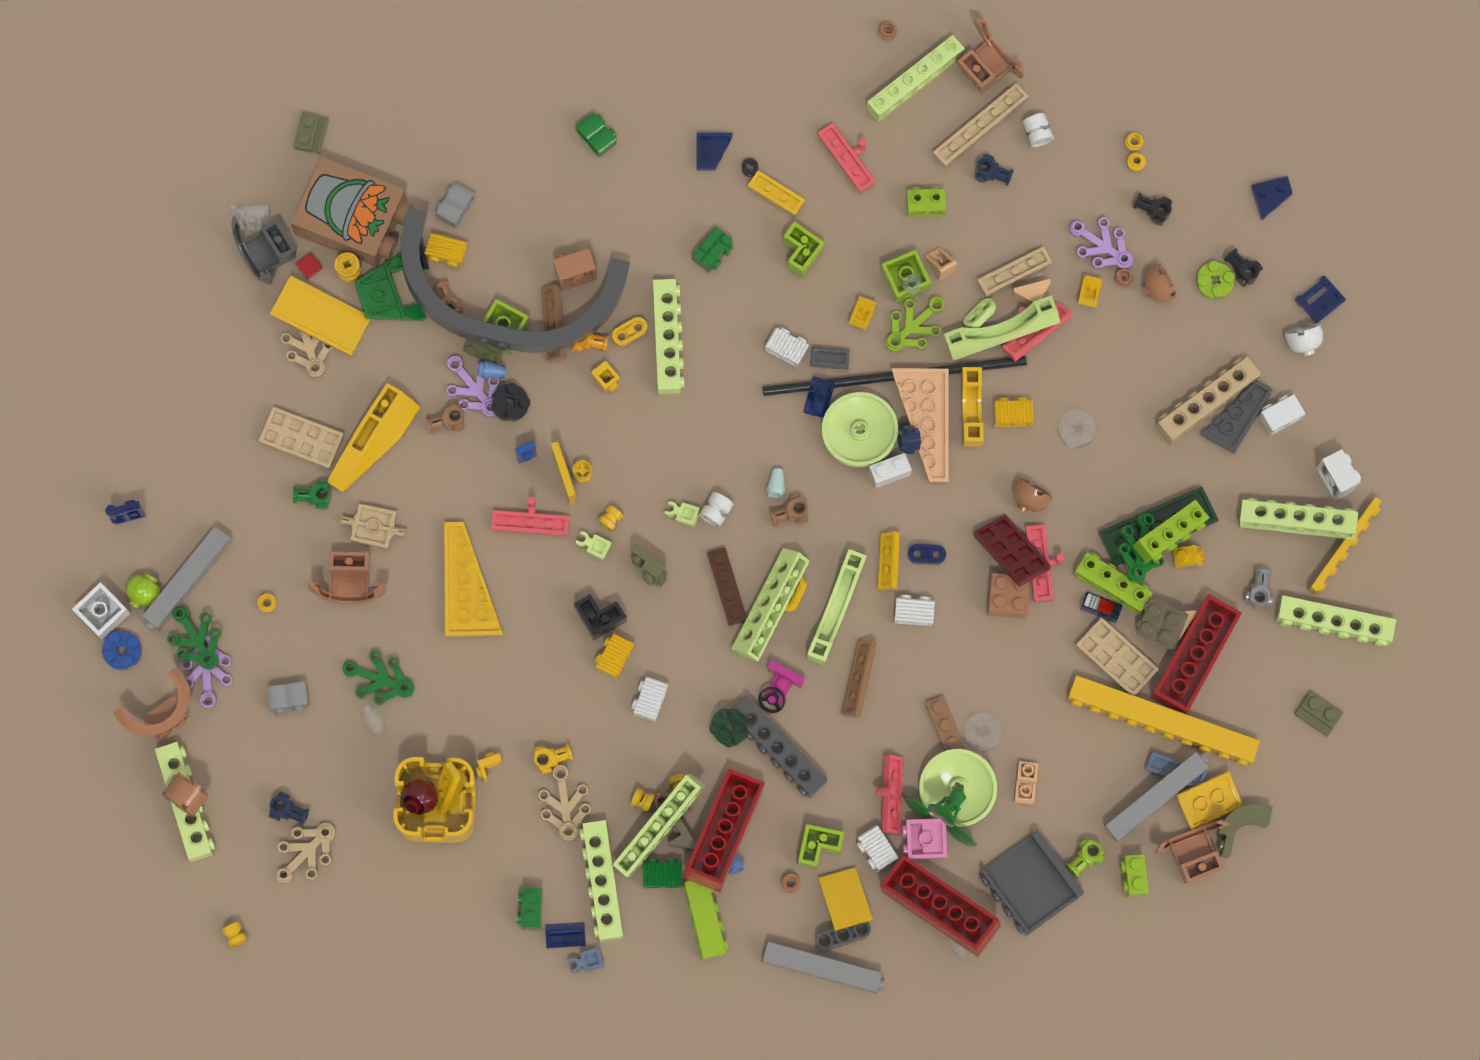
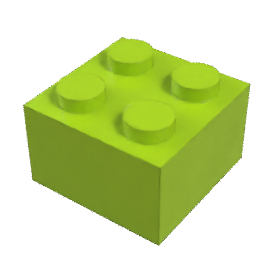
M917 250L881 264L880 271L895 303L930 290L931 281Z
M495 299L482 321L520 331H525L530 324L529 316L498 299ZM509 349L503 350L509 354L513 352V350Z

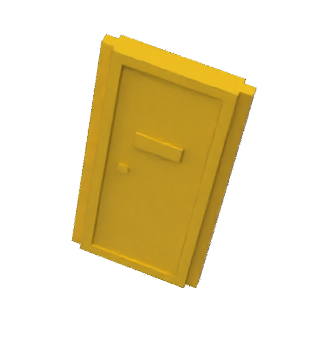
M291 275L270 312L271 316L349 356H352L371 320L366 319L363 312Z

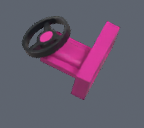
M771 660L767 671L775 676L769 687L764 688L759 694V704L765 711L777 713L785 706V697L792 684L802 688L805 678ZM764 691H766L764 695L767 697H762ZM762 701H767L768 704L774 705L777 710L768 709Z

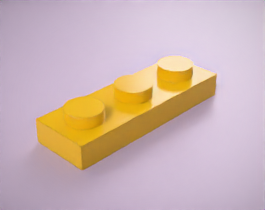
M759 170L748 184L749 189L794 217L805 203V199Z
M893 531L880 534L878 590L897 589L899 532Z
M452 762L444 764L435 787L438 796V803L435 809L439 815L447 814L461 777L459 770L455 768Z

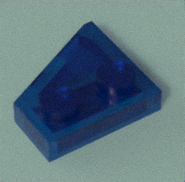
M697 133V171H715L733 138V133Z
M1288 176L1251 185L1261 220H1264L1293 194Z

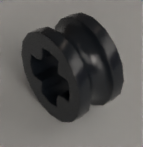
M752 158L745 159L742 163V173L747 177H753L758 171V163ZM747 164H749L750 166L754 165L753 171H751L750 169L746 170Z

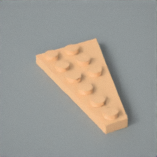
M891 368L909 425L915 426L920 431L921 446L918 451L929 483H948V369Z

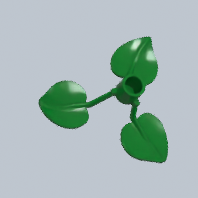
M954 788L948 797L945 796L936 804H929L928 808L904 793L901 795L908 807L919 816L927 818L929 816L928 813L932 812L933 815L947 825L946 828L954 839L968 846L977 845L966 831L955 824L958 812L961 810L960 806L967 798L959 789Z

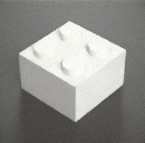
M1343 449L1322 459L1316 467L1334 501L1354 492L1361 483L1359 472L1353 469L1350 464L1352 463L1351 458L1347 453H1344Z
M101 582L72 608L75 614L101 640L130 615L129 611Z

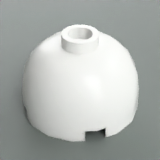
M1310 324L1308 327H1298L1285 333L1286 342L1290 349L1296 353H1303L1304 356L1314 354V350L1320 347L1323 342L1321 324Z

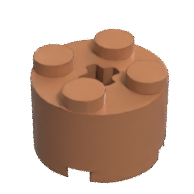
M178 772L161 795L168 801L171 800L176 807L194 817L209 794L194 781L190 782L186 776Z

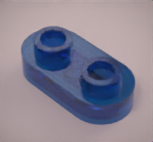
M914 544L909 548L907 556L914 564L939 565L946 558V550L941 545ZM919 552L921 556L916 558L913 554ZM938 553L940 557L936 559L933 557V554Z

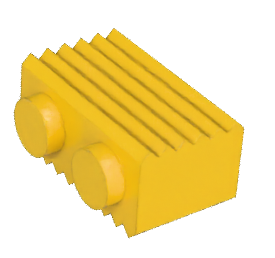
M431 232L425 256L429 262L435 264L442 262L450 268H462L468 249V242Z
M1023 397L1017 398V401H1009L1008 398H999L998 401H994V427L1033 426V400Z
M613 633L612 637L608 636L603 646L606 648L603 654H598L594 663L597 664V671L617 680L634 648V643Z

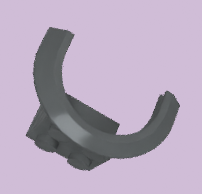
M235 216L232 217V234L244 261L259 281L271 285L272 277L269 272L296 258L294 246L277 219L261 227L259 234L244 241L240 232V224Z

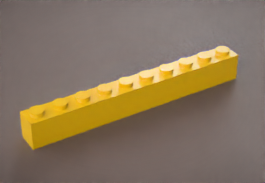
M1077 675L1074 678L1067 701H1070V704L1075 707L1081 708L1084 706L1089 708V711L1092 713L1100 714L1101 712L1107 714L1109 719L1115 721L1121 719L1126 721L1125 724L1131 727L1140 726L1148 733L1155 734L1157 732L1163 734L1162 737L1165 739H1177L1181 741L1182 745L1199 747V750L1204 753L1218 754L1217 757L1224 760L1229 758L1236 760V764L1244 767L1253 763L1260 743L1259 740Z

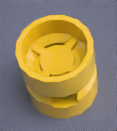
M348 252L342 253L336 258L335 269L339 279L348 284L356 282L361 276L358 258Z

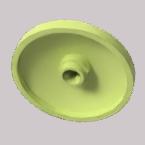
M855 392L840 397L828 408L823 418L822 437L828 452L836 460L847 466L862 468L879 463L892 452L897 442L898 422L893 409L885 400L871 393Z
M950 749L936 755L924 768L919 783L920 797L926 808H928L929 804H936L945 796L948 797L954 788L959 789L966 795L967 798L961 804V810L958 812L955 820L957 827L969 826L983 819L994 806L998 793L997 778L989 762L978 753L968 749ZM932 812L929 813L934 819H939Z

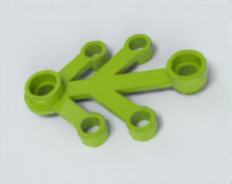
M933 297L929 302V307L913 321V310L916 303L911 298L906 299L904 302L906 310L905 328L899 333V322L902 315L899 311H893L890 315L892 333L886 338V347L893 352L900 351L903 347H916L918 350L926 349L927 340L925 338H919L918 340L905 338L910 334L930 335L933 338H938L941 335V328L939 326L920 327V325L932 314L940 313L943 310L944 300L940 297ZM911 302L913 307H907L906 304ZM933 304H939L940 308L935 309ZM897 314L899 319L895 320L892 316ZM937 329L939 333L935 335L932 333V330ZM897 340L898 345H893L891 342ZM923 341L925 346H919L918 342Z

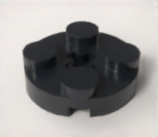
M515 383L501 385L493 392L491 397L492 410L503 421H518L527 413L530 406V400L526 392ZM507 398L513 401L514 406L506 404L508 402Z

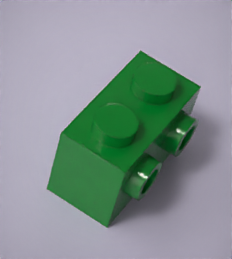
M522 888V893H518V905H521V912H517V924H520L521 930L541 931L542 888Z

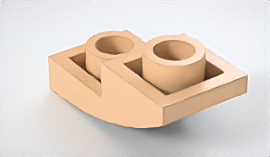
M1019 761L1014 803L1034 804L1038 763Z

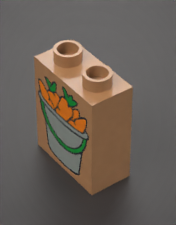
M321 157L292 219L291 226L296 236L339 253H352L358 260L378 268L382 257L390 260L393 256L398 239L392 237V234L397 224L404 226L408 207L413 208V205L407 203L405 189Z

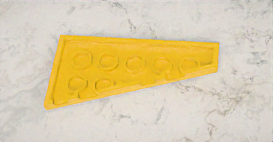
M444 522L445 637L503 636L464 522Z

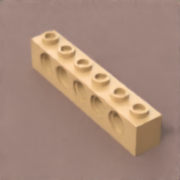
M1248 357L1243 360L1239 358L1232 364L1233 368L1229 371L1227 369L1223 370L1217 375L1218 379L1214 382L1212 380L1208 381L1202 386L1204 389L1199 393L1197 391L1193 392L1188 396L1189 400L1184 404L1182 402L1178 403L1173 407V412L1169 415L1165 413L1158 418L1159 422L1156 428L1169 444H1172L1260 378L1262 374ZM1233 374H1239L1242 380H1235ZM1218 385H1224L1227 391H1220ZM1203 396L1211 397L1212 402H1205ZM1188 407H1195L1197 413H1190ZM1173 418H1180L1182 424L1174 423Z

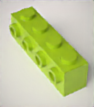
M1194 500L1139 539L1133 547L1146 564L1152 560L1155 563L1163 557L1162 553L1164 551L1171 552L1178 546L1176 544L1178 541L1185 542L1192 536L1191 532L1202 530L1206 526L1205 522L1209 519V516L1199 503Z
M1087 552L1077 567L1074 576L1135 614L1140 615L1144 604L1153 594L1150 588L1143 583L1131 582L1127 578V573H1120L1113 564H1106L1101 561L1098 555Z
M692 881L684 882L683 889L701 961L724 956L726 950H728V944L726 939L722 938L723 924L721 919L718 920L716 912H719L717 901H713L712 893H714V890Z

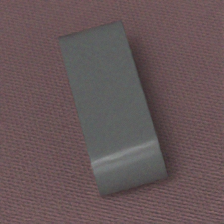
M864 922L836 931L831 929L821 932L816 938L815 945L818 950L826 952L864 940L869 936L871 926L868 922ZM859 925H863L867 928V933L860 935L857 933L856 928ZM840 931H845L849 938L842 941L838 938L837 934ZM827 937L830 944L827 947L821 946L819 944L820 938Z

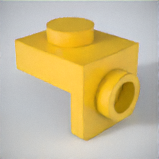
M1084 276L1078 304L1097 307L1103 281L1101 278Z
M859 296L849 324L867 330L876 302Z
M1190 545L1173 549L1175 568L1195 565L1199 567L1204 566L1205 554L1201 547Z
M495 752L484 755V759L477 761L479 766L475 768L479 778L483 777L485 782L488 781L485 770L503 763L500 753L495 754Z

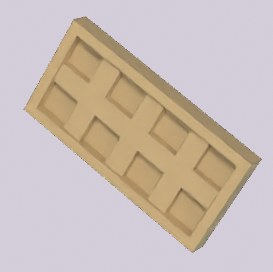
M273 407L258 442L330 470L344 438V433Z
M1102 617L1075 646L1127 694L1133 696L1159 670Z

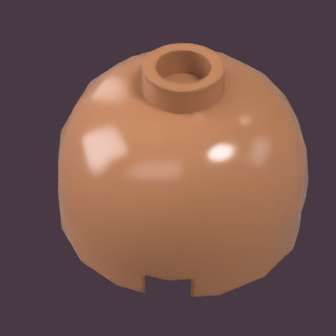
M1161 263L1147 271L1144 277L1145 286H1142L1147 297L1151 295L1158 302H1165L1177 297L1176 291L1173 292L1171 289L1174 285L1166 269L1162 268Z
M1020 477L1013 492L1014 499L1019 504L1018 508L1026 513L1029 510L1038 512L1045 509L1052 499L1051 494L1035 484H1028V480Z

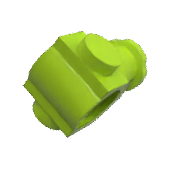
M1086 838L1079 844L1081 849L1077 852V857L1070 864H1066V868L1075 877L1078 878L1087 866L1091 867L1094 863L1099 865L1106 858L1098 842ZM1088 847L1096 848L1097 855H1089Z

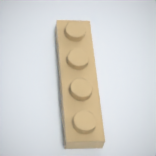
M1043 246L977 279V283L985 297H988L1050 266L1052 260Z

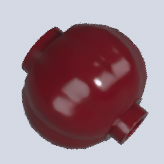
M412 780L402 790L403 804L406 810L412 814L424 815L433 811L437 806V791L434 784L428 780Z

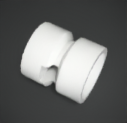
M1045 113L1032 115L1022 122L1025 131L1029 133L1028 139L1031 147L1043 146L1054 139L1051 128L1047 127L1049 123Z
M712 492L707 501L708 505H704L699 516L707 523L720 528L726 519L724 515L729 514L734 504L722 494Z

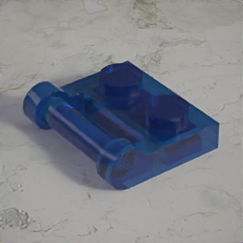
M1322 276L1318 283L1303 295H1298L1295 298V302L1303 308L1315 323L1322 321L1346 301L1344 296L1326 276ZM1323 287L1328 290L1309 305L1307 300Z
M135 500L126 501L124 505L118 507L108 505L105 509L106 514L115 525L146 517L142 505L139 501Z

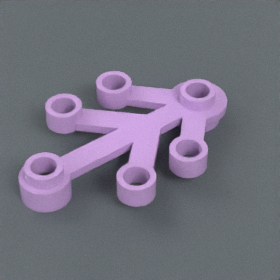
M1102 217L1098 221L1102 240L1085 229L1083 222L1074 221L1071 223L1069 232L1072 236H1082L1097 246L1093 248L1079 247L1076 253L1078 258L1085 259L1087 256L1109 254L1113 258L1102 259L1101 257H1095L1092 261V267L1096 270L1113 265L1120 269L1131 267L1133 256L1130 252L1126 251L1124 229L1116 228L1113 233L1114 239L1117 240V251L1111 245L1108 230L1110 222L1108 218ZM1105 221L1107 225L1102 226L1100 222ZM1079 225L1081 229L1076 230L1074 226ZM1116 232H1121L1122 236L1118 237ZM1084 250L1086 254L1080 255L1079 251ZM1121 257H1126L1127 261L1123 262ZM1095 261H1100L1101 265H1095Z
M458 356L450 357L447 361L448 369L451 372H456L469 388L450 385L446 390L447 395L452 398L457 395L477 397L481 402H469L467 399H462L459 401V408L463 412L469 409L481 410L488 417L496 416L493 410L490 411L487 408L492 404L491 397L493 392L500 385L499 378L488 379L490 390L487 397L483 392L484 379L477 375L475 383L463 369L461 358ZM458 363L459 366L457 368H453L452 364ZM493 379L498 381L495 385H492L490 382ZM454 388L456 392L454 394H450L449 390ZM467 403L468 406L466 408H462L461 404Z
M206 635L205 641L210 643L211 637ZM197 648L192 652V654H200ZM216 649L215 653L218 655L221 666L224 668L230 667L232 664L231 658ZM210 657L206 659V663L210 662ZM225 658L229 659V663L226 665L222 664ZM181 661V667L184 671H190L193 668V661ZM185 662H190V667L184 668L183 665ZM199 664L186 680L191 681V686L189 687L191 690L194 687V682L203 673L204 694L200 697V703L204 708L210 709L216 704V698L212 694L211 673L220 679L225 687L231 686L233 679L218 667L206 670ZM226 677L230 678V682L227 684L223 682ZM211 698L212 703L206 704L205 700Z

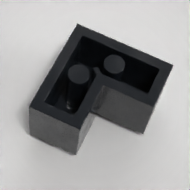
M591 594L574 603V609L593 641L627 622V617L617 601L600 610Z

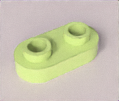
M991 298L983 299L966 315L963 323L967 328H980L994 314L996 304Z

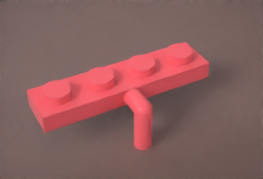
M831 123L817 133L820 140L860 194L876 184L875 179L857 156L865 151L866 140L864 138H861L858 146L852 149L834 123Z
M1058 302L1055 305L1061 323L1010 340L1002 346L1003 351L1016 362L1072 317V313ZM1020 307V308H1019V314H1020L1022 311H1024L1026 308H1025V307Z
M532 496L527 500V513L493 510L492 531L568 536L569 516L536 514V502Z
M1045 525L1026 526L1025 531L1028 541L1051 566L1061 565L1064 555L1058 554L1056 558L1049 559ZM1050 570L1031 580L1034 602L1054 600Z
M884 755L883 788L876 789L875 794L883 797L882 833L901 835L903 757Z

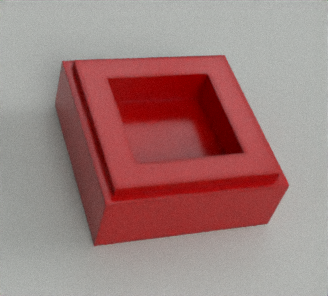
M311 252L295 263L307 280L322 269V266Z

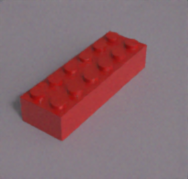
M1208 594L1151 698L1175 711L1187 714L1242 612Z
M728 768L685 869V879L721 892L763 793L765 782Z
M905 855L900 858L880 885L883 894L976 957H979L1001 927L999 918Z

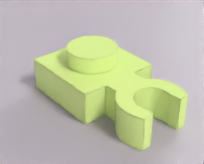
M668 502V505L674 509L671 512H664L667 517L673 518L677 516L676 522L695 527L701 512L699 507L683 502L681 507H678L676 503Z
M581 531L580 535L586 539L584 542L576 540V545L588 547L586 553L604 561L612 542L596 534L591 539L586 532Z

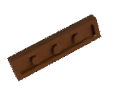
M726 548L707 552L728 626L745 622L747 617Z

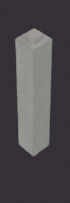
M214 526L142 615V618L145 620V626L152 631L154 629L159 632L173 616L174 610L181 606L231 544L232 541L229 536Z
M1195 752L1104 827L1116 841L1120 840L1208 768V760L1202 753L1198 755Z
M772 942L767 943L762 962L877 994L878 990H882L884 979L881 978L882 973Z

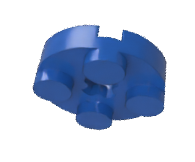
M118 631L112 632L105 639L102 646V654L104 660L113 669L127 670L138 663L141 658L142 648L139 640L132 633ZM124 646L127 652L122 653L121 656L117 649Z

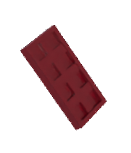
M1006 515L974 531V537L1018 587L1050 570L1051 565Z

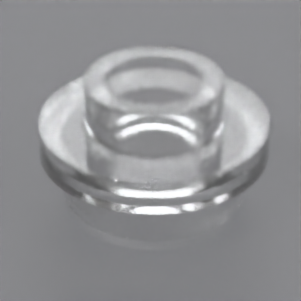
M913 274L906 276L902 283L903 289L908 293L918 292L922 285L920 278ZM909 282H914V283H915V286H914V287H910V286L908 285V283H909Z

